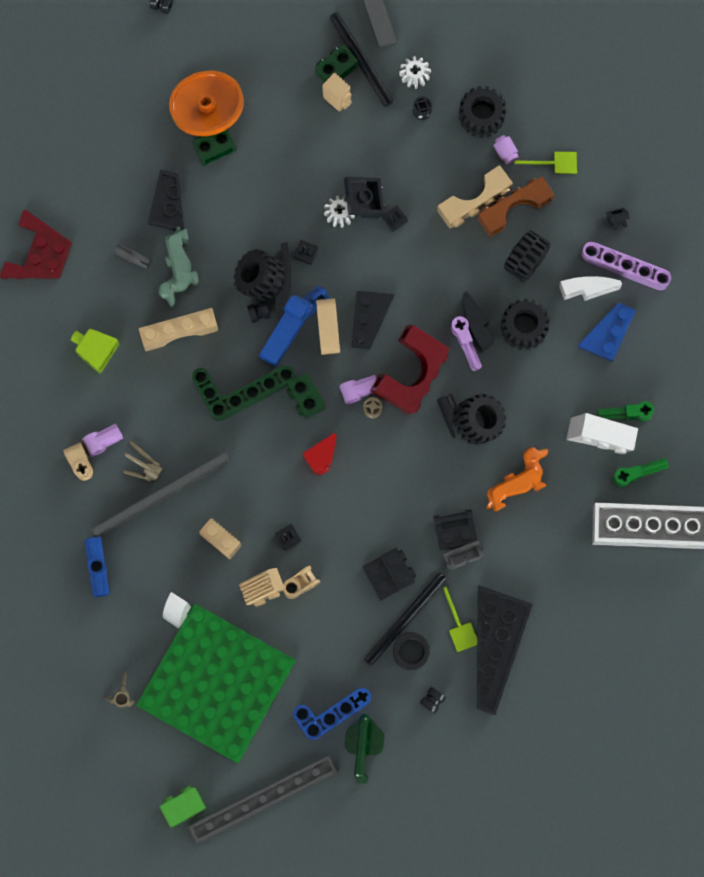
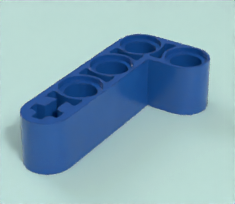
M294 295L288 300L284 307L285 313L262 349L259 358L273 367L280 363L313 308L311 303L298 295Z
M359 688L316 718L305 705L297 706L293 716L304 734L311 740H317L366 707L371 701V694L367 689ZM359 693L367 694L366 702L360 700L356 703L359 706L358 708H355L354 703L349 700L353 698L356 701L359 698ZM345 703L350 704L352 707L351 712L348 714H344L340 710L341 706ZM301 709H305L308 712V716L304 720L297 717V713ZM328 714L335 717V722L332 725H327L324 722V718ZM312 725L319 728V733L316 736L308 734V729Z

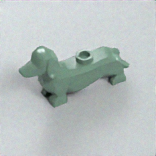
M180 227L176 228L175 233L165 238L168 256H165L167 268L171 267L172 278L162 283L158 288L159 296L162 299H166L170 307L175 305V293L185 291L190 284L198 286L199 282L197 271L191 272V263L182 247L183 244H188L187 229L180 231Z

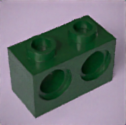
M342 45L340 48L336 47L333 49L330 56L326 59L322 58L317 62L315 73L323 83L334 73H337V76L343 80L358 68V60L345 45ZM346 58L347 61L341 63L338 61V59ZM326 69L333 70L331 74L324 73Z
M228 129L211 136H197L192 141L202 166L237 151ZM220 138L227 139V141L222 144L217 142ZM203 146L210 147L208 151L200 150Z
M308 372L287 383L289 389L286 391L290 399H295L298 405L295 408L300 416L304 415L305 419H308L326 409V405ZM298 385L306 387L305 391L301 393L297 392L295 388ZM312 401L315 406L312 409H307L304 407L305 403Z

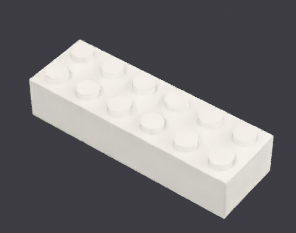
M595 503L593 506L592 545L704 549V507Z

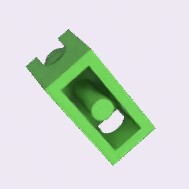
M188 786L179 791L181 795L175 798L169 796L162 800L163 804L159 807L171 828L207 809L196 787L191 788Z

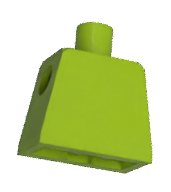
M89 329L85 335L75 331L71 337V341L78 345L75 350L77 355L100 374L120 345L116 338L93 329Z

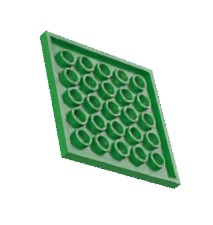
M194 604L136 706L239 764L296 660L199 605Z

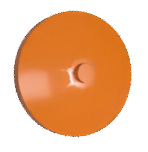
M201 71L186 77L174 88L169 100V109L174 123L182 131L195 136H211L225 131L238 120L244 106L242 90L237 81L219 71Z

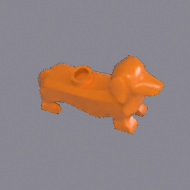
M535 447L526 449L523 453L524 470L516 476L514 473L503 477L504 482L490 488L487 491L489 503L486 508L490 509L493 507L494 512L506 507L505 503L501 502L506 497L523 494L532 487L534 491L546 487V484L541 482L543 470L539 460L547 456L548 449L537 450Z

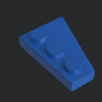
M618 303L583 339L578 347L613 362L636 310Z

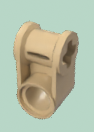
M79 442L64 449V454L75 475L82 481L91 479L93 468L88 460L83 444ZM83 467L85 468V473H84V474L81 473V472H82L81 468H83Z
M311 566L305 567L284 582L285 590L283 593L287 598L294 599L320 583V580H317L313 575ZM293 584L297 587V591L295 593H288L286 587Z

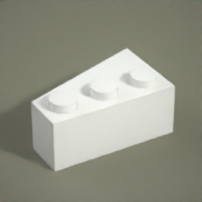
M585 413L571 418L566 440L597 446L601 449L615 450L618 454H626V452L634 451L638 428Z

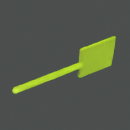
M554 152V161L515 160L514 164L554 165L555 174H577V152Z
M443 587L458 626L449 630L457 652L476 646L477 637L471 622L461 625L448 589Z

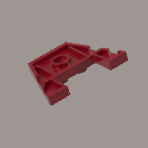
M24 209L18 225L21 228L36 232L25 265L20 266L5 261L0 278L60 279L72 246L71 241Z

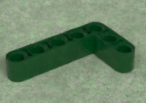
M282 366L224 397H221L206 369H195L192 373V379L212 418L216 421H223L287 388V383L295 379V372L290 366ZM285 372H289L292 375L288 380L282 379L281 376ZM198 375H206V379L203 382L196 380ZM267 381L275 383L274 387L270 389L264 385ZM250 390L258 392L255 397L248 396ZM214 391L215 395L213 398H206V392ZM238 398L241 400V403L238 406H233L231 401ZM217 407L224 409L221 415L214 414V410Z

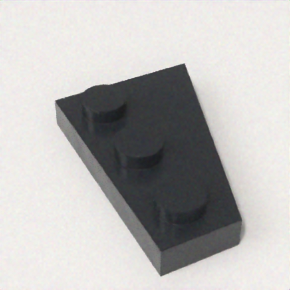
M160 169L147 224L176 231L177 227H180V231L184 230L179 174Z
M357 291L352 348L371 349L395 294Z

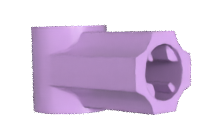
M372 375L358 381L351 380L341 384L339 387L345 404L357 402L362 397L373 394L370 389L377 379L376 376Z
M115 423L100 432L86 435L82 441L90 456L93 457L124 438Z

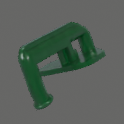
M362 714L360 720L349 728L345 734V749L350 754L356 755L354 776L358 783L362 785L368 782V776L364 773L366 755L376 756L383 751L385 739L382 730L368 714Z

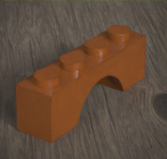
M543 176L539 179H531L527 186L516 188L511 192L512 195L507 198L503 196L495 202V205L491 207L486 206L480 210L478 221L489 238L506 229V214L514 206L526 204L538 210L553 201L554 193Z

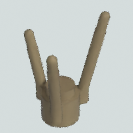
M130 441V444L150 463L145 464L125 453V457L145 468L143 473L146 475L124 470L123 473L148 482L152 480L156 482L163 471V468L160 467L161 464L154 461L133 441Z
M123 671L121 689L115 692L114 697L111 698L106 695L103 697L110 704L115 703L118 707H125L126 705L131 707V705L135 704L134 700L129 701V693L125 690L126 671Z

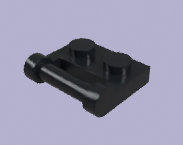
M471 509L465 510L463 513L447 516H433L440 551L461 547L477 541ZM467 520L468 523L465 526L442 530L441 524Z

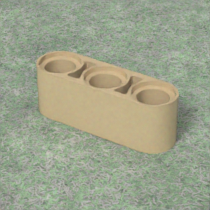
M335 298L316 300L321 355L340 353Z

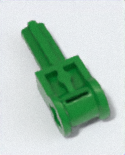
M643 401L640 404L626 405L625 407L598 409L597 416L608 420L625 418V420L638 419L645 422L653 415L654 406L648 401ZM642 408H645V411H649L647 415H644V412H640Z
M662 458L641 466L637 465L628 469L620 468L614 474L613 482L617 487L624 488L630 482L668 469L669 465L666 458ZM620 474L627 477L625 482L623 479H619Z

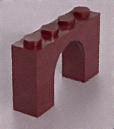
M406 325L397 342L418 356L421 363L419 378L412 385L404 386L387 374H379L370 391L405 414H414L419 410L423 396L428 394L430 390L429 385L432 380L438 376L439 367L447 360V353L450 348L415 325Z

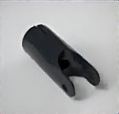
M447 394L436 401L447 427L455 439L456 436L452 428V422H456L453 419V415L457 414L455 412L457 404L453 395Z

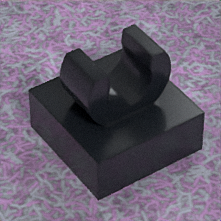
M398 205L382 216L392 232L408 222L407 217Z
M625 208L606 212L607 220L612 224L613 229L618 230V222H622L624 228L627 227L626 220L630 219L629 212Z
M301 240L294 259L312 265L318 251V246Z
M292 524L275 533L284 551L301 542Z

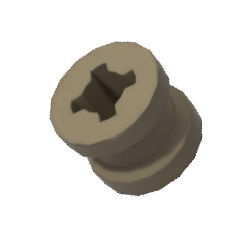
M375 397L366 399L363 405L364 414L371 419L379 417L382 413L381 401Z

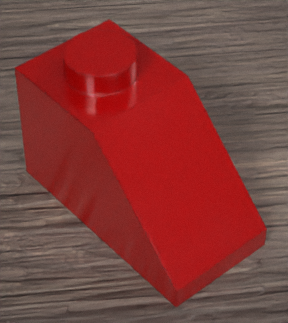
M335 433L302 453L303 458L315 476L319 473L323 475L330 470L329 467L332 465L337 441Z

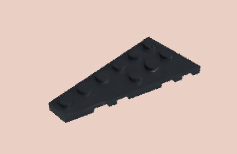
M478 585L477 709L496 715L533 604Z

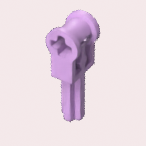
M456 317L452 321L451 332L457 337L460 347L463 348L471 370L477 371L482 368V365L472 343L473 339L468 330L469 323L464 317ZM457 324H460V326H463V330H460V328H457Z

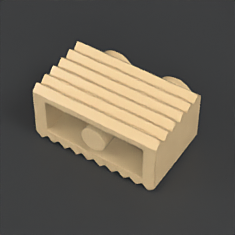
M334 73L322 85L323 98L340 112L343 108L347 109L350 106L352 94L350 93V85L345 83V80H342V78H339L337 73Z
M213 518L199 532L203 538L229 559L241 547L240 541L214 521Z
M277 568L268 569L239 584L246 605L254 604L255 607L265 604V599L269 598V600L279 597V592L285 590Z

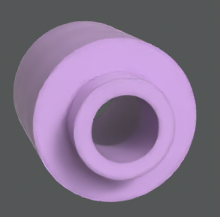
M503 135L495 140L496 143L493 146L500 159L506 165L519 158L518 150L510 136L505 137Z

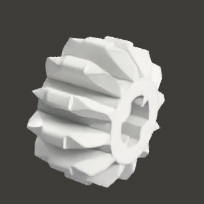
M415 56L412 57V61L406 59V64H401L402 70L399 72V76L403 77L402 83L408 82V88L412 84H414L415 89L418 88V84L424 87L425 81L430 80L429 74H431L428 62L423 63L422 57L417 61Z
M337 195L336 201L330 198V204H325L324 206L326 209L324 216L328 217L327 222L331 223L333 221V227L340 223V227L343 228L344 222L350 225V219H354L355 215H348L346 196L339 200ZM341 209L342 214H338L337 210Z

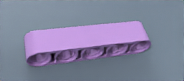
M588 242L583 247L582 259L596 267L656 290L666 289L671 281L669 271L595 242ZM586 250H593L595 252V255L589 256L586 253ZM610 256L613 259V262H606L604 260V257ZM628 263L631 268L626 270L621 264ZM646 270L648 276L640 275L639 271ZM657 277H664L666 282H658Z

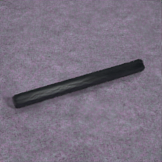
M335 12L330 16L331 22L349 51L358 60L359 67L385 107L391 105L393 100L340 14Z
M441 573L437 574L367 654L364 660L369 665H373L446 582L444 575Z

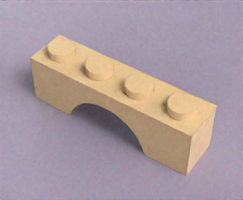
M500 165L484 175L485 188L477 198L461 200L452 196L438 205L437 212L450 229L454 226L455 228L459 227L465 222L464 219L469 216L471 218L476 216L481 208L491 206L495 203L496 198L506 196L511 192L510 189H512L513 183Z
M212 308L139 328L145 351L164 347L167 343L181 337L203 336L219 331Z

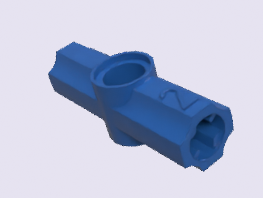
M101 537L85 539L88 560L87 568L90 573L93 597L110 595ZM97 562L102 563L101 570L94 572L93 565Z

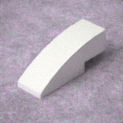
M578 277L561 281L559 288L564 300L582 294L584 301L619 290L622 283L620 280L605 277Z
M171 592L164 607L163 618L180 629L191 607L186 601Z

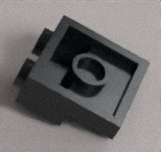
M344 178L348 215H361V218L378 219L385 214L386 207L383 202V186L381 185L380 178Z
M397 547L362 566L380 601L415 583L413 578L416 577V574L412 567L408 568L404 561L407 558L403 550L398 551Z

